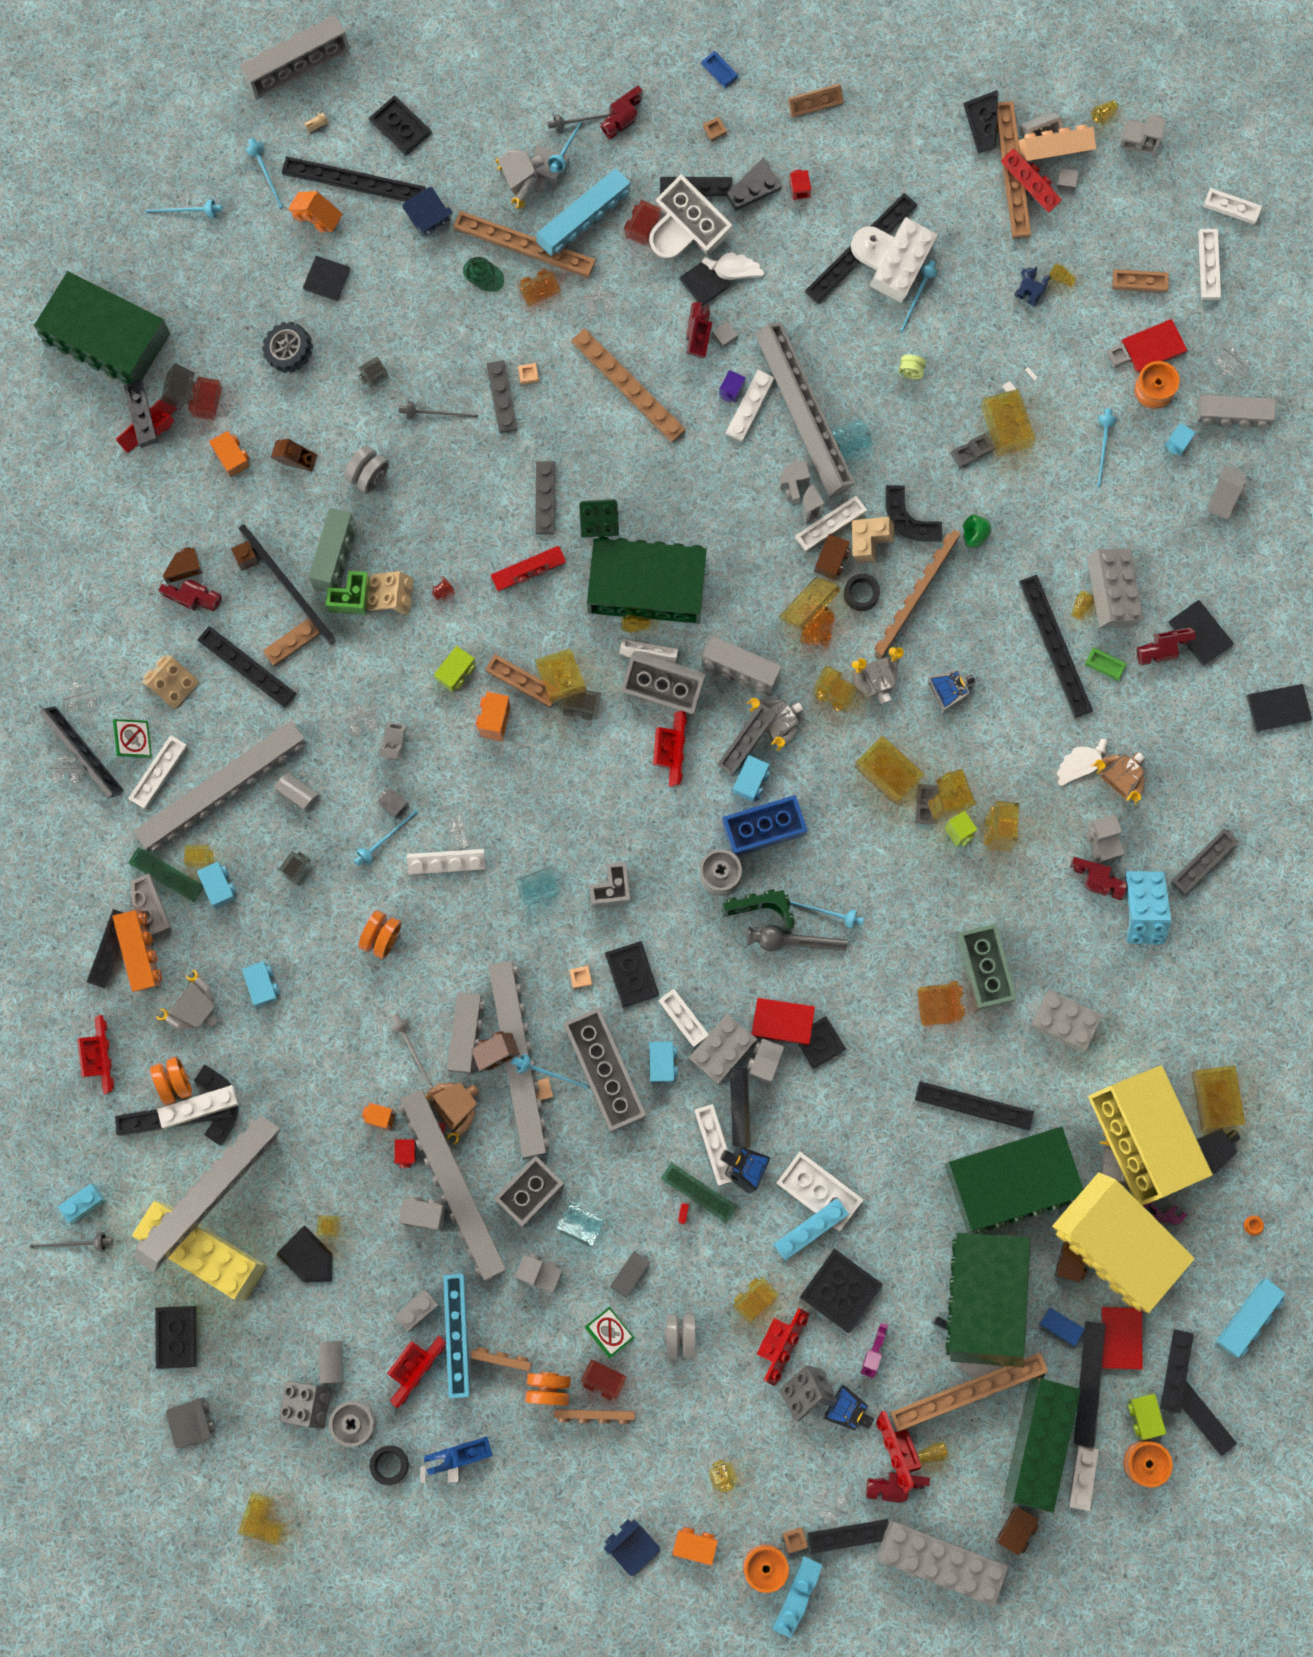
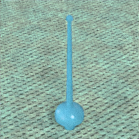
M582 121L579 122L560 155H552L548 159L551 172H561L565 169L566 162L563 156L580 125L583 123Z
M251 138L248 140L250 146L246 148V151L250 156H257L279 204V208L282 209L283 206L279 201L260 156L264 151V145L262 142H256L255 138Z
M210 199L205 203V207L147 209L146 212L205 211L208 217L215 218L216 212H222L223 207L222 204L216 205L214 199Z
M930 260L928 265H922L920 268V273L924 278L903 327L900 329L901 332L904 331V327L927 279H933L938 274V271L934 269L935 261Z
M1106 408L1105 414L1098 417L1099 423L1104 426L1098 486H1101L1108 429L1117 422V417L1112 416L1113 409Z
M415 810L413 814L371 849H358L356 852L359 857L354 860V863L358 867L363 862L369 866L373 860L371 853L417 814L418 811Z
M790 901V904L845 919V924L850 929H853L854 924L863 925L864 918L856 916L857 910H850L844 915Z
M523 1054L520 1058H512L511 1064L517 1066V1073L522 1074L532 1069L585 1087V1089L589 1087L588 1085L531 1065L530 1057L526 1054Z

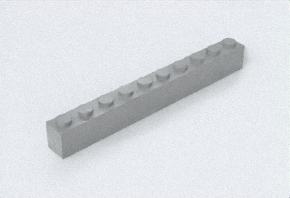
M768 323L755 336L828 496L842 495L855 484L782 323Z
M292 721L288 722L133 830L134 834L148 852H156L163 846L162 843L175 839L178 836V832L182 829L187 830L194 825L195 820L208 816L212 808L222 806L226 802L225 799L231 795H238L242 791V787L255 783L257 777L262 773L267 774L272 771V766L278 762H285L289 758L288 755L292 752L301 751L305 747L304 744L307 743L294 723Z
M512 961L490 964L488 967L500 1031L513 1034L520 1053L517 1058H520L523 1054L529 1056V1053H532L530 1041L526 1042L525 1034L529 1032L527 1022L523 1023L522 1020L525 1010L524 1004L519 1003L518 998L522 993L520 984L516 985L515 977H518L517 966H513ZM511 1059L506 1062L522 1157L525 1159L535 1157V1155H546V1150L550 1148L548 1137L544 1138L542 1131L546 1130L544 1118L540 1119L539 1111L543 1110L541 1099H537L535 1093L539 1091L537 1079L533 1080L532 1072L536 1071L529 1069L525 1073H517V1066L511 1064Z
M420 1089L401 1098L400 1110L403 1116L407 1114L410 1120L407 1125L411 1133L415 1132L418 1140L415 1142L419 1150H424L426 1154L424 1161L428 1169H433L435 1174L432 1177L436 1187L440 1186L443 1191L441 1198L445 1206L449 1204L452 1210L449 1215L453 1223L457 1222L460 1230L457 1231L462 1242L465 1240L469 1248L466 1251L470 1260L474 1259L477 1264L474 1268L478 1277H483L486 1280L505 1271L506 1267L424 1091Z
M262 1115L256 1121L252 1120L247 1127V1131L238 1135L233 1146L229 1145L226 1148L221 1159L217 1158L213 1162L208 1173L205 1171L199 1178L197 1185H192L188 1189L184 1199L180 1198L175 1203L174 1209L163 1216L161 1223L158 1226L155 1225L150 1230L148 1237L145 1240L142 1239L135 1247V1260L155 1273L277 1140L280 1128Z

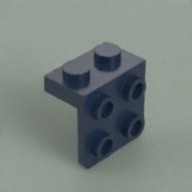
M428 187L402 205L403 210L421 237L425 234L428 236L433 233L440 224L444 226L450 222L453 214L449 207L446 208L432 187Z
M635 1518L631 1521L627 1519L620 1526L621 1531L617 1535L612 1533L604 1541L606 1543L604 1546L606 1552L611 1554L630 1576H634L660 1551L659 1545Z

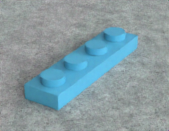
M837 1197L773 1245L784 1260H787L850 1213Z

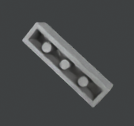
M1201 395L1197 402V422H1202L1204 425L1221 423L1222 426L1240 424L1241 427L1258 425L1259 428H1268L1275 421L1276 399Z
M457 993L447 1064L449 1072L472 1074V1070H476L477 1064L471 1049L477 1047V1043L480 1042V1039L476 1038L477 1031H481L482 1020L479 1019L480 1012H484L485 1000H482L481 995Z

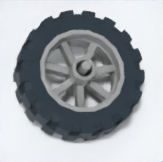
M282 322L279 326L275 325L272 331H268V336L263 340L264 346H262V351L267 362L277 371L280 370L283 373L289 371L292 373L296 369L300 370L303 368L302 365L308 363V358L312 356V338L299 324ZM283 352L282 357L279 358L277 355Z

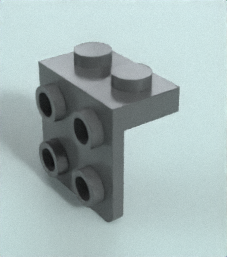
M806 1365L781 1388L783 1398L795 1421H800L819 1403L833 1406L838 1402L833 1388L826 1379V1373L821 1368Z
M287 1381L285 1383L279 1420L285 1423L324 1429L332 1388Z
M205 1397L166 1410V1416L176 1448H182L215 1437L214 1432H216L213 1420L210 1419V1406L208 1401H205Z

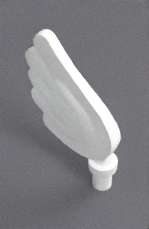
M733 252L723 255L718 261H712L707 256L702 261V263L709 267L708 269L711 271L714 269L720 278L726 280L761 278L764 275L763 270L759 269L760 265L753 262L752 259L746 258L744 255H736Z
M1101 739L1096 749L1077 747L1072 750V754L1066 755L1064 762L1060 764V769L1057 772L1059 777L1058 785L1064 786L1075 779L1096 771L1097 767H1091V765L1096 760L1102 759V755L1106 753L1105 748L1108 741Z

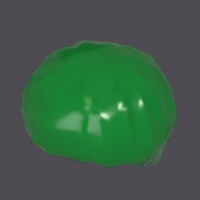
M976 514L970 515L962 524L965 544L971 548H977L984 544L992 532L990 522Z

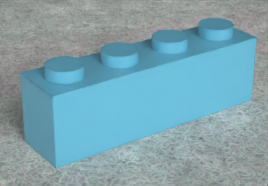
M1267 1278L1261 1279L1215 1342L1233 1357H1243L1249 1350L1248 1344L1250 1341L1256 1340L1260 1335L1261 1331L1259 1329L1262 1325H1266L1272 1319L1273 1315L1271 1313L1275 1308L1278 1309L1283 1304V1297L1286 1293Z

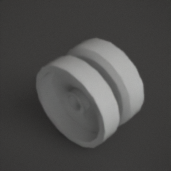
M365 445L356 452L349 462L344 478L352 485L357 484L358 489L365 494H369L384 479L389 469L390 461L383 455H377L376 450Z
M718 849L711 851L705 855L700 865L699 877L701 884L708 892L715 895L731 893L740 883L742 873L741 862L729 850ZM721 870L724 872V875L717 874V872Z
M666 1314L665 1346H667V1359L678 1358L679 1346H683V1357L685 1359H695V1314H684L682 1317V1327H679V1317L677 1314Z
M349 1401L340 1404L330 1417L329 1429L331 1436L337 1443L345 1447H355L366 1443L376 1430L374 1412L368 1405L360 1401ZM351 1420H356V1422H355L356 1427H355V1428H354V1427H351V1425H350Z

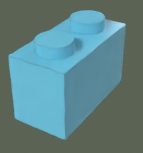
M748 755L732 793L752 802L755 797L759 798L763 790L760 786L763 780L767 781L771 773L768 770L769 764Z
M216 862L197 871L209 901L214 908H218L236 899L234 894L237 891L234 884L228 882L227 876H229L225 865L221 866L219 862Z
M263 961L242 969L253 1005L256 1008L279 1000L277 995L280 994L277 983L273 984L271 977L274 976L271 965L267 966Z
M673 1041L649 1042L650 1083H674V1078H678V1067L674 1066L673 1058H677V1046H673Z
M90 1183L59 1205L58 1208L68 1223L75 1224L107 1200L98 1187Z

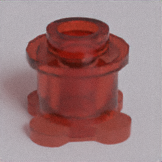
M442 576V581L436 586H432L433 591L431 593L436 600L441 599L444 601L446 596L450 593L454 595L455 592L453 586Z

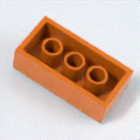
M133 910L112 916L132 992L161 985L160 981L163 980L161 970H157L156 962H158L156 951H152L151 943H153L151 932H147L146 924H148V918L146 913H143L142 910Z

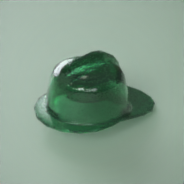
M474 257L464 264L463 275L465 279L485 292H497L503 287V272L487 258Z

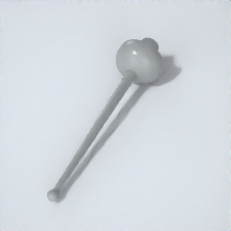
M399 1013L391 1016L395 1024L390 1028L396 1033H402L431 1090L433 1086H431L405 1031L409 1026L408 1018L402 1020Z

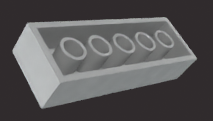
M333 15L316 25L309 26L299 34H294L290 39L277 43L275 47L262 51L256 57L245 60L240 64L247 86L255 99H258L345 53L350 48L344 28L336 15Z
M600 1008L564 1022L565 1030L610 1133L646 1118L645 1111Z
M890 1519L876 1559L882 1563L992 1606L996 1604L1008 1566Z

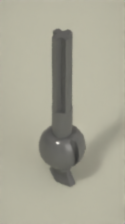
M766 925L761 931H756L749 926L746 936L747 946L758 942L761 948L769 952L778 950L781 945L846 951L848 944L847 939L784 934L775 925Z

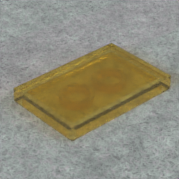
M815 577L779 615V618L783 622L804 630L841 589L838 585Z
M571 648L535 660L550 702L587 691Z

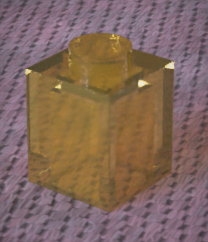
M185 845L184 864L187 867H207L214 861V851L208 845Z
M318 1215L316 1235L339 1237L341 1217Z

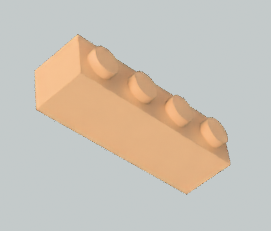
M1087 124L1076 126V130L1071 131L1070 127L1059 129V133L1054 134L1052 130L1041 132L1042 136H1035V133L1024 135V139L1019 140L1020 154L1026 161L1096 149L1094 127L1087 128Z

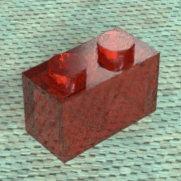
M641 199L640 203L634 206L633 216L631 220H627L624 230L626 238L646 246L650 233L661 216V208Z
M197 377V381L193 383L192 387L193 399L189 401L188 410L193 417L215 421L222 390L220 380Z
M590 1359L581 1382L584 1383L582 1387L592 1392L594 1389L602 1392V1397L612 1400V1398L617 1399L627 1376Z

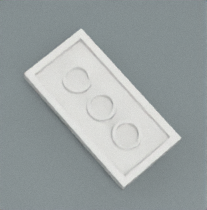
M802 1152L797 1154L776 1183L814 1213H817L838 1197L850 1213L832 1226L839 1232L863 1201L861 1197Z

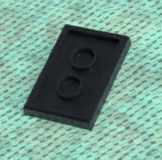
M395 95L368 118L405 156L432 133V130Z
M1197 600L1168 622L1174 630L1192 628L1196 632V639L1190 640L1191 642L1186 643V645L1202 666L1234 644L1200 600Z
M1303 684L1248 694L1246 696L1255 732L1312 720Z
M642 941L605 952L623 1008L660 996Z
M196 1306L155 1308L156 1369L197 1367Z

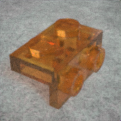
M545 268L536 272L537 275L532 278L527 276L520 279L521 283L517 284V287L520 289L527 306L561 292L552 270Z
M806 606L800 642L802 644H820L823 647H829V642L832 638V623L835 619L834 612L827 606Z

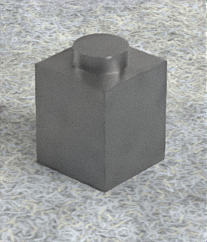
M391 787L388 790H384L378 797L379 805L396 820L409 807L408 802Z

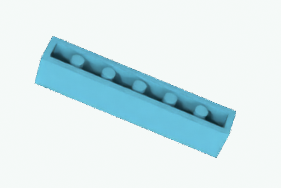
M616 168L613 169L538 231L536 242L551 257L556 252L560 253L567 243L573 242L579 233L586 231L591 226V223L595 220H600L608 209H613L621 198L625 199L630 193L631 182Z
M465 1274L443 1275L449 1398L471 1397Z

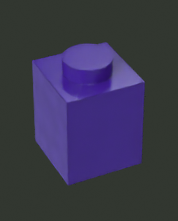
M729 370L719 388L721 398L727 402L733 401L736 403L745 386L746 377Z

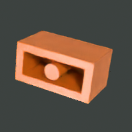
M226 431L209 441L230 477L249 467L247 460L250 458L244 449L241 451L238 447L240 442L235 434L231 436L230 432Z
M369 1103L368 1107H364L362 1118H364V1122L369 1126L391 1131L396 1112L391 1108Z
M683 1527L682 1530L678 1529L672 1555L712 1565L718 1542L717 1539H714L715 1535L703 1532L702 1535L695 1534V1529Z

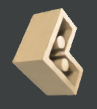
M889 517L852 520L854 559L857 563L876 561V543L894 542V523Z

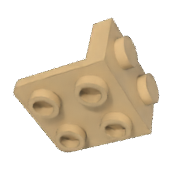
M401 571L372 574L369 582L367 610L393 609L402 614H410L414 578Z
M166 655L156 662L157 666L153 671L149 670L144 675L142 683L147 688L152 689L170 707L177 708L198 685V680L172 656Z

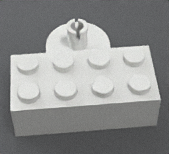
M680 174L655 200L657 206L666 215L652 229L649 240L654 253L664 259H672L679 256L692 242L709 256L734 229L733 225Z
M905 217L895 237L875 227L869 226L859 229L851 241V250L856 259L877 270L869 286L898 302H902L938 234Z

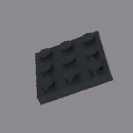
M834 1248L799 1298L849 1333L883 1284Z

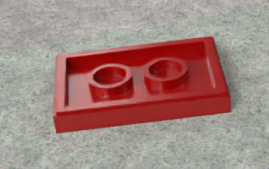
M1172 319L1121 340V343L1124 344L1131 357V362L1137 373L1141 372L1151 362H1165L1188 351Z
M757 998L751 1034L757 1038L810 1045L815 1006Z
M1101 1307V1323L1106 1324L1102 1368L1143 1370L1142 1310L1139 1312L1135 1308Z

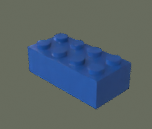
M796 795L722 817L723 828L731 852L736 856L806 836L808 831Z

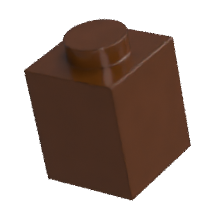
M248 541L231 548L241 571L259 564Z

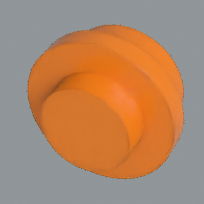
M1258 1216L1247 1217L1243 1224L1246 1233L1252 1236L1261 1234L1264 1229V1223Z

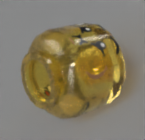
M724 1460L714 1462L712 1464L713 1467L708 1472L713 1488L720 1490L722 1493L735 1488L738 1477L733 1465L730 1462H724Z

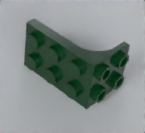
M587 500L579 503L581 538L619 536L617 500Z
M775 889L764 891L762 895L756 896V893L745 895L744 899L737 900V897L729 898L722 906L723 917L758 909H772L782 917L787 934L791 933L795 925L793 913L789 914L788 910L790 909L789 906H791L789 895H785L784 890L775 892Z

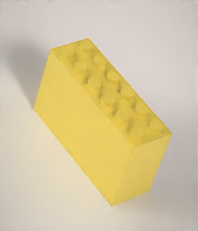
M1162 1065L1088 1096L1131 1193L1141 1205L1163 1198L1212 1176L1209 1165Z
M1099 1172L1052 1226L1057 1231L1056 1236L1063 1242L1067 1241L1070 1244V1250L1076 1255L1080 1254L1083 1257L1082 1261L1088 1267H1093L1097 1270L1095 1274L1101 1280H1106L1110 1283L1108 1287L1113 1292L1123 1296L1121 1300L1129 1307L1133 1306L1139 1312L1143 1310L1149 1313L1195 1259L1116 1179Z
M153 1201L132 1236L139 1241L145 1240L150 1230L155 1225L158 1226L163 1216L174 1208L168 1204ZM200 1224L168 1258L232 1299L242 1301L247 1300L267 1268L262 1262Z

